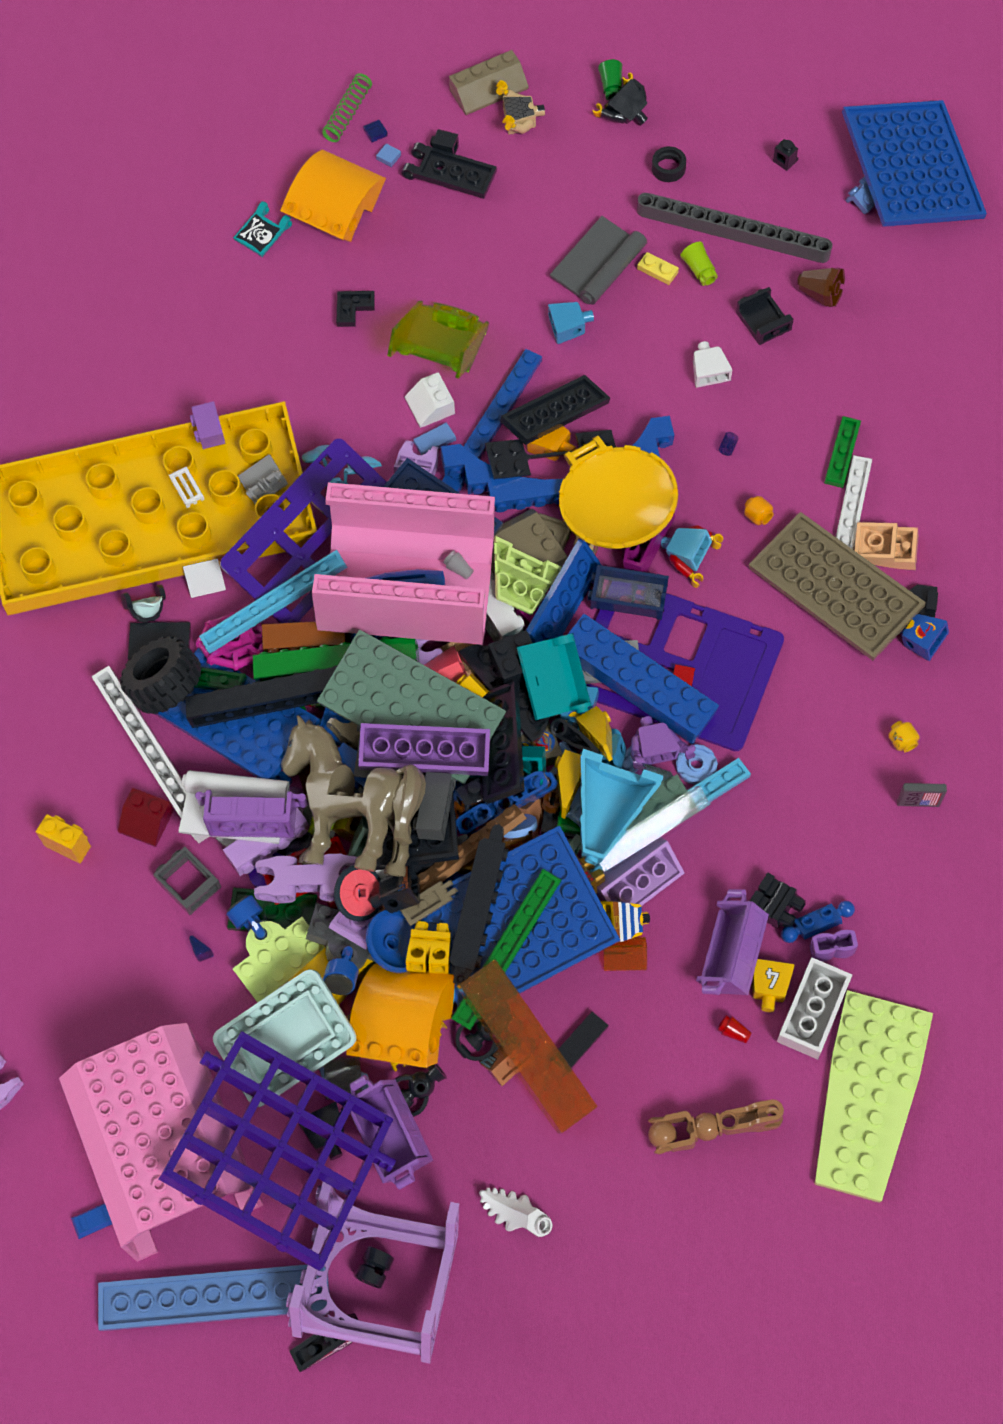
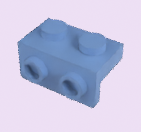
M864 176L859 181L860 185L858 187L855 186L848 192L850 196L845 201L849 203L853 200L863 214H866L875 204Z

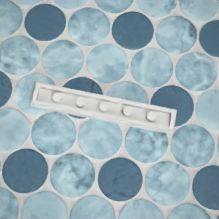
M853 455L836 534V538L853 550L856 540L857 522L860 521L872 463L870 458Z

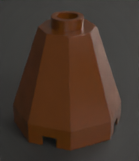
M838 267L803 271L798 276L797 285H799V289L824 306H837L843 293L840 285L845 283V272L843 268Z

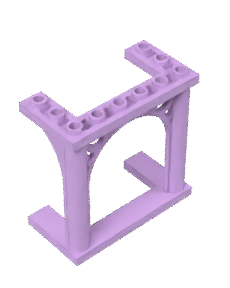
M325 1182L322 1183V1186L317 1187L315 1196L317 1200L316 1206L336 1217L344 1200L336 1194L332 1186ZM450 1202L446 1227L378 1215L352 1206L340 1231L344 1239L342 1242H335L333 1250L330 1252L324 1265L326 1270L318 1271L308 1265L307 1270L303 1269L301 1273L300 1283L303 1285L295 1284L293 1293L289 1292L286 1307H289L287 1317H290L288 1327L292 1329V1336L302 1338V1334L305 1332L421 1355V1362L430 1364L458 1239L460 1203ZM318 1225V1228L314 1227L311 1241L314 1242L311 1250L318 1254L329 1233V1230L321 1225ZM347 1229H350V1232L356 1231V1233L351 1236L348 1234ZM380 1237L444 1249L430 1311L426 1310L421 1333L359 1321L349 1317L335 1305L328 1291L327 1275L333 1259L345 1246L359 1239ZM316 1287L322 1288V1292L320 1294H315L317 1292ZM317 1300H325L327 1302L325 1308L320 1311H313L311 1309L312 1304ZM329 1311H333L335 1313V1316H330L328 1314Z

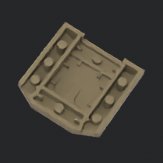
M530 509L503 523V526L495 535L512 543V548L542 562L548 560L563 567L568 558L538 512L534 509ZM493 542L491 571L494 575L493 580L495 581V554Z

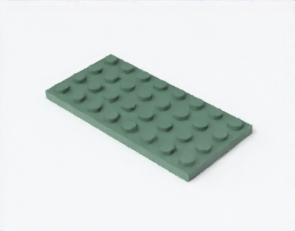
M360 629L317 700V703L360 727L361 723L490 729V740L506 713L504 709ZM452 774L453 779L463 785L470 776Z

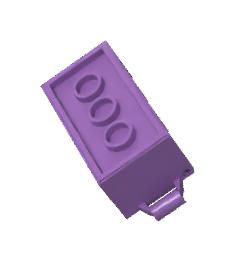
M211 790L195 794L198 805L204 806L203 820L208 833L214 837L293 838L295 835L296 807L305 808L308 805L305 794H293L291 791L287 792L286 805L285 798L213 797Z
M729 889L723 901H717L716 905L722 910L718 912L702 976H697L696 979L702 985L703 994H749L769 916L754 902L746 901L745 889ZM730 898H741V901H733V900H729V899H730Z
M363 1075L350 1083L351 1094L393 1118L379 1151L396 1159V1162L390 1172L377 1166L375 1163L374 1166L382 1183L393 1182L400 1190L414 1182V1171L433 1161V1158L396 1079L381 1080L374 1084L366 1075ZM368 1083L369 1087L356 1094L355 1091ZM351 1111L350 1114L364 1144L370 1147L379 1126Z

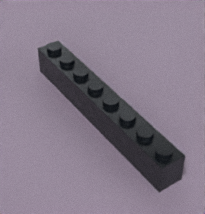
M338 665L327 669H316L312 672L296 673L292 676L277 677L272 680L257 681L252 684L237 685L228 689H218L213 692L188 696L185 698L186 718L192 728L316 704Z

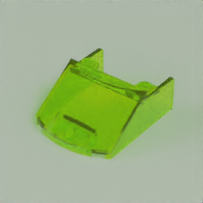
M418 301L393 327L387 356L392 357L398 351L402 355L412 354L450 366L456 372L455 378L460 379L465 372L469 373L488 330L489 322L482 323L478 320L479 316L457 307L434 302L433 306L423 305V301Z

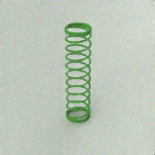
M358 73L355 75L352 83L343 95V99L337 105V109L334 110L327 125L323 128L322 134L327 140L331 142H338L340 140V136L343 135L342 131L346 130V126L349 125L348 120H352V115H355V110L359 108L358 105L362 103L361 100L368 93L367 89L371 88L372 81L365 74ZM357 79L366 81L369 86L360 84ZM354 84H357L359 87L366 89V93H363L359 89L355 88ZM351 89H355L358 93L362 94L363 98L353 94ZM347 94H351L359 99L360 103L350 99ZM345 99L350 100L352 103L356 104L357 108L354 109L352 106L348 105L345 102ZM341 105H346L347 107L352 109L354 113L350 114L347 110L343 109ZM338 110H343L345 113L349 114L351 118L347 119L345 116L341 115ZM335 115L341 116L343 119L347 120L348 123H342L335 117ZM332 120H335L344 126V129H340L338 126L334 125ZM329 126H334L336 129L341 131V134H339L337 130ZM326 129L337 135L338 139L334 140L328 136Z

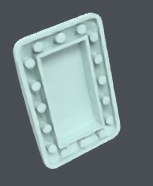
M311 969L302 972L218 1029L213 1036L214 1045L223 1060H225L239 1033L243 1031L312 1072L317 1071L351 1048L356 1042V1033L320 974ZM241 1047L230 1068L260 1084L270 1064ZM277 1069L267 1089L280 1095L300 1081ZM243 1092L247 1100L250 1102L252 1096ZM260 1101L258 1107L263 1106L265 1104Z

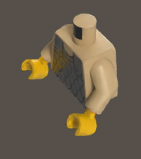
M503 80L497 83L496 93L504 95L503 111L505 118L502 122L506 124L505 129L508 130V135L514 133L525 134L531 128H534L536 126V117L545 115L544 104L534 106L531 96L515 93L508 88L507 83Z

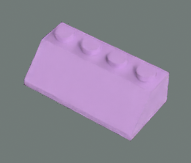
M654 834L603 872L605 882L597 886L598 893L596 895L600 902H623L640 904L642 906L681 877L684 871L668 841Z

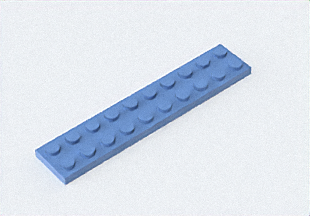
M308 1265L98 1283V1330L109 1331L287 1315L289 1308L286 1307L289 1292L293 1293L295 1284L303 1285L300 1283L301 1273L303 1269L307 1270ZM327 1275V1287L329 1291V1277ZM316 1287L317 1292L315 1294H320L322 1292V1288ZM317 1300L312 1304L311 1309L313 1311H320L325 1308L327 1302L325 1300Z

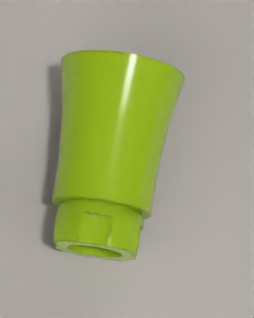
M695 242L682 251L680 257L690 267L703 286H708L715 282L718 275L702 242Z

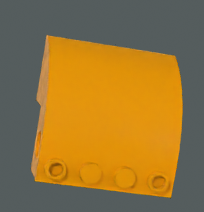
M322 149L312 155L302 166L289 188L280 211L342 240L345 239L351 242L364 209L370 212L373 211L386 178Z
M375 963L364 976L354 1000L349 1023L356 1033V1042L351 1048L346 1050V1055L424 1068L437 1064L441 1021L452 1018L455 988L453 983L454 974L429 973L427 970L426 973L412 971L393 973Z

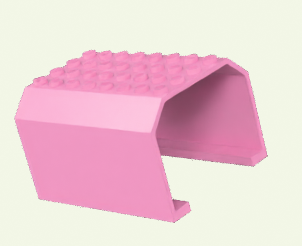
M328 482L325 501L326 505H330L332 521L330 553L337 550L347 568L335 576L314 575L312 597L317 630L357 634L360 629L369 635L483 645L493 555L495 497ZM453 550L456 553L459 552L474 570L467 580L447 569L443 563ZM415 569L438 570L444 572L445 585L367 579V577L385 572Z
M187 1023L160 1026L75 1063L59 1078L120 1246L137 1262L158 1253L150 1229L203 1206L196 1204L192 1198L158 1180L214 1080L210 1069L199 1063L204 1054ZM217 1090L212 1101L225 1108ZM204 1114L193 1136L223 1153L234 1130ZM238 1143L231 1158L248 1167ZM185 1148L173 1171L204 1188L216 1165ZM224 1170L212 1193L220 1198L234 1194L239 1208L243 1210L254 1187ZM259 1197L254 1209L263 1206L261 1197Z

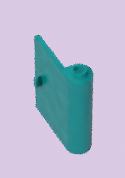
M573 633L517 647L535 720L576 710V713L589 711L588 706L592 705Z

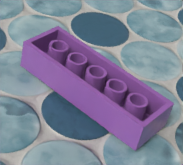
M361 723L359 770H374L375 768L398 770L411 764L420 769L422 773L436 772L488 776L490 729Z

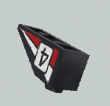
M355 1313L347 1314L349 1317L358 1320ZM314 1334L290 1350V1353L299 1372H302L353 1342Z

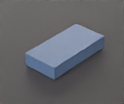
M446 422L413 439V443L420 454L423 455L428 450H431L432 446L440 449L441 446H446L456 441V436Z

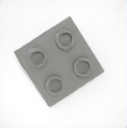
M270 454L238 475L247 491L246 494L252 499L254 504H256L260 497L267 494H275L288 485Z

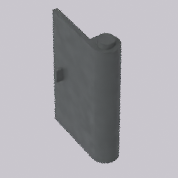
M601 216L552 271L550 277L580 297L584 303L593 305L645 247L647 239L638 231H633L630 235L604 216Z

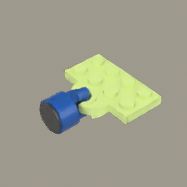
M247 895L227 910L226 915L236 929L245 926L248 930L246 948L250 956L235 966L233 970L258 1003L287 983L288 980L319 954L325 946L305 939L309 925L303 917L286 929L272 921L261 922L258 915L263 909L252 895Z

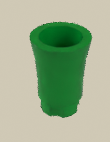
M615 59L603 61L598 66L606 100H610L623 87V65Z

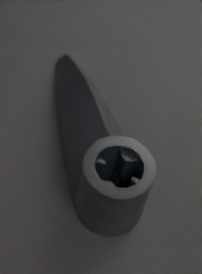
M561 718L552 721L550 730L554 736L582 751L586 749L598 754L600 753L599 749L582 732L575 728L571 721Z

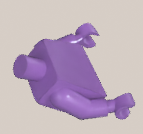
M646 716L640 720L642 727L637 729L636 734L631 739L630 755L633 760L634 769H645L643 767L645 765L675 760L679 752L685 753L687 760L695 757V745L689 746L668 728L666 723L654 724L651 716Z

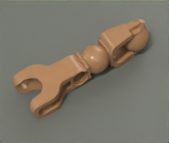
M772 1099L756 1102L741 1108L726 1110L720 1115L717 1112L716 1116L711 1113H701L694 1119L689 1112L682 1111L665 1115V1117H652L648 1120L652 1124L648 1131V1138L650 1143L656 1147L654 1153L658 1155L669 1151L689 1150L695 1147L698 1138L703 1141H710L718 1135L722 1136V1133L733 1135L777 1129L782 1124L784 1108L778 1100ZM726 1118H731L735 1124L732 1127H725L722 1122ZM687 1122V1132L690 1134V1139L675 1142L677 1132L672 1123Z

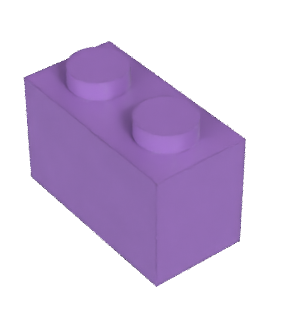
M214 401L191 407L193 415L189 416L192 426H196L198 430L194 431L197 443L201 442L203 449L226 444Z

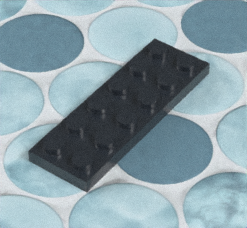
M583 375L501 415L500 422L527 445L607 405L610 397L586 375Z
M515 681L489 690L483 697L506 711L490 740L488 776H482L483 801L487 804L525 791L519 686Z

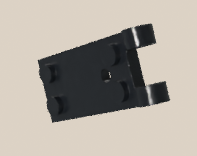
M417 142L414 144L411 154L417 159H423L420 167L412 163H406L401 174L409 180L417 178L485 199L497 172V166Z

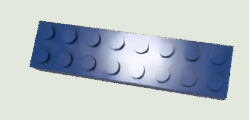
M586 614L581 616L568 633H573L581 666L584 671L660 723H666L669 729L689 743H695L716 714L719 707L717 703Z

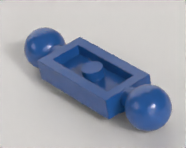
M847 900L842 901L837 909L834 908L832 903L797 918L794 923L795 927H784L781 931V938L786 943H793L798 935H801L804 940L842 924V917H851L855 912V906Z

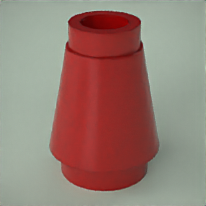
M728 1015L724 1016L717 1029L722 1032L721 1035L745 1044L752 1034L737 1019Z

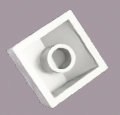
M439 372L422 378L405 396V400L420 428L455 414L454 400Z

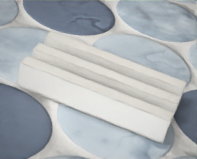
M187 467L169 475L170 480L187 508L192 503L194 505L197 504L198 500H205ZM183 473L186 474L188 480L190 481L195 492L197 493L196 496L193 495L185 479L183 478ZM178 476L190 499L187 500L175 477Z

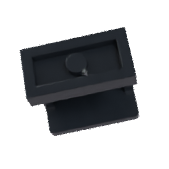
M770 287L760 289L755 294L743 297L737 302V315L759 345L792 330L794 319L790 314L784 315L771 297Z

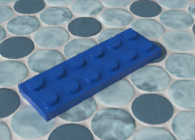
M582 539L577 540L526 629L532 643L562 636L590 588L592 572H596L597 565H601L586 541Z

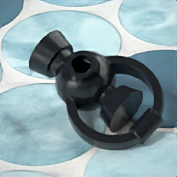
M502 1004L497 1006L495 1015L485 1014L477 1019L475 1022L477 1023V1032L465 1035L467 1041L478 1052L481 1050L484 1040L493 1041L491 1049L482 1056L470 1055L471 1052L463 1043H460V1035L465 1028L460 1025L456 1032L455 1042L456 1050L464 1059L481 1061L493 1054L497 1047L498 1038L503 1031L502 1023L505 1022L507 1024L514 1020V1017ZM487 1024L492 1026V1031L487 1029Z
M438 1064L429 1066L428 1072L418 1071L414 1074H403L395 1078L397 1083L408 1080V1088L400 1090L409 1109L414 1103L413 1099L415 1097L419 1099L424 1098L422 1105L417 1110L411 1112L413 1117L419 1115L426 1108L429 1096L434 1091L435 1081L440 1082L447 1078Z

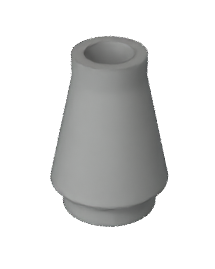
M454 550L443 562L447 569L464 577L466 580L474 572L462 555Z

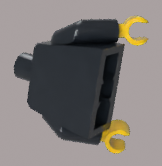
M628 73L629 79L622 77L624 86L604 105V109L601 104H596V107L600 110H592L595 117L602 116L610 121L627 124L635 119L640 126L648 119L641 111L648 104L645 87L639 81L633 79L632 73Z

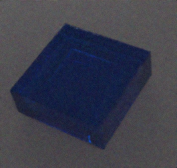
M380 120L363 126L365 133L372 143L388 136L387 130Z

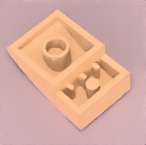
M857 522L854 551L873 565L916 570L918 528L898 527L897 523Z

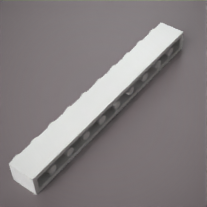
M107 666L93 675L92 678L178 815L182 818L187 794L185 787L182 786V777L138 708L122 691L117 675L110 666ZM192 835V837H193L198 843H200V842L204 841L205 839H207L208 837H210V836Z

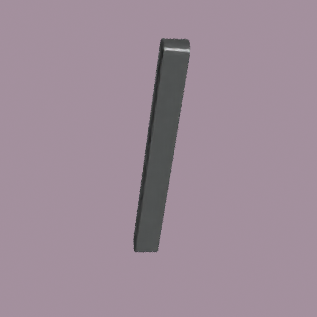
M642 193L638 197L637 213L644 218L819 263L829 261L833 244L827 238L651 193Z

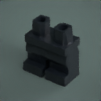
M768 872L760 883L758 890L755 891L750 901L754 902L769 915L767 923L772 924L776 928H779L780 925L783 927L793 926L796 917L788 912L791 908L802 912L806 905V900L797 895V889L776 880L775 876Z

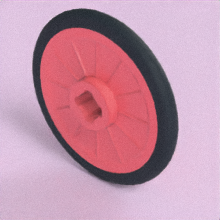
M354 865L346 868L339 875L334 887V899L337 908L346 918L360 922L366 921L377 914L381 906L375 909L370 902V897L379 893V881L381 880L379 875L375 871L356 869Z

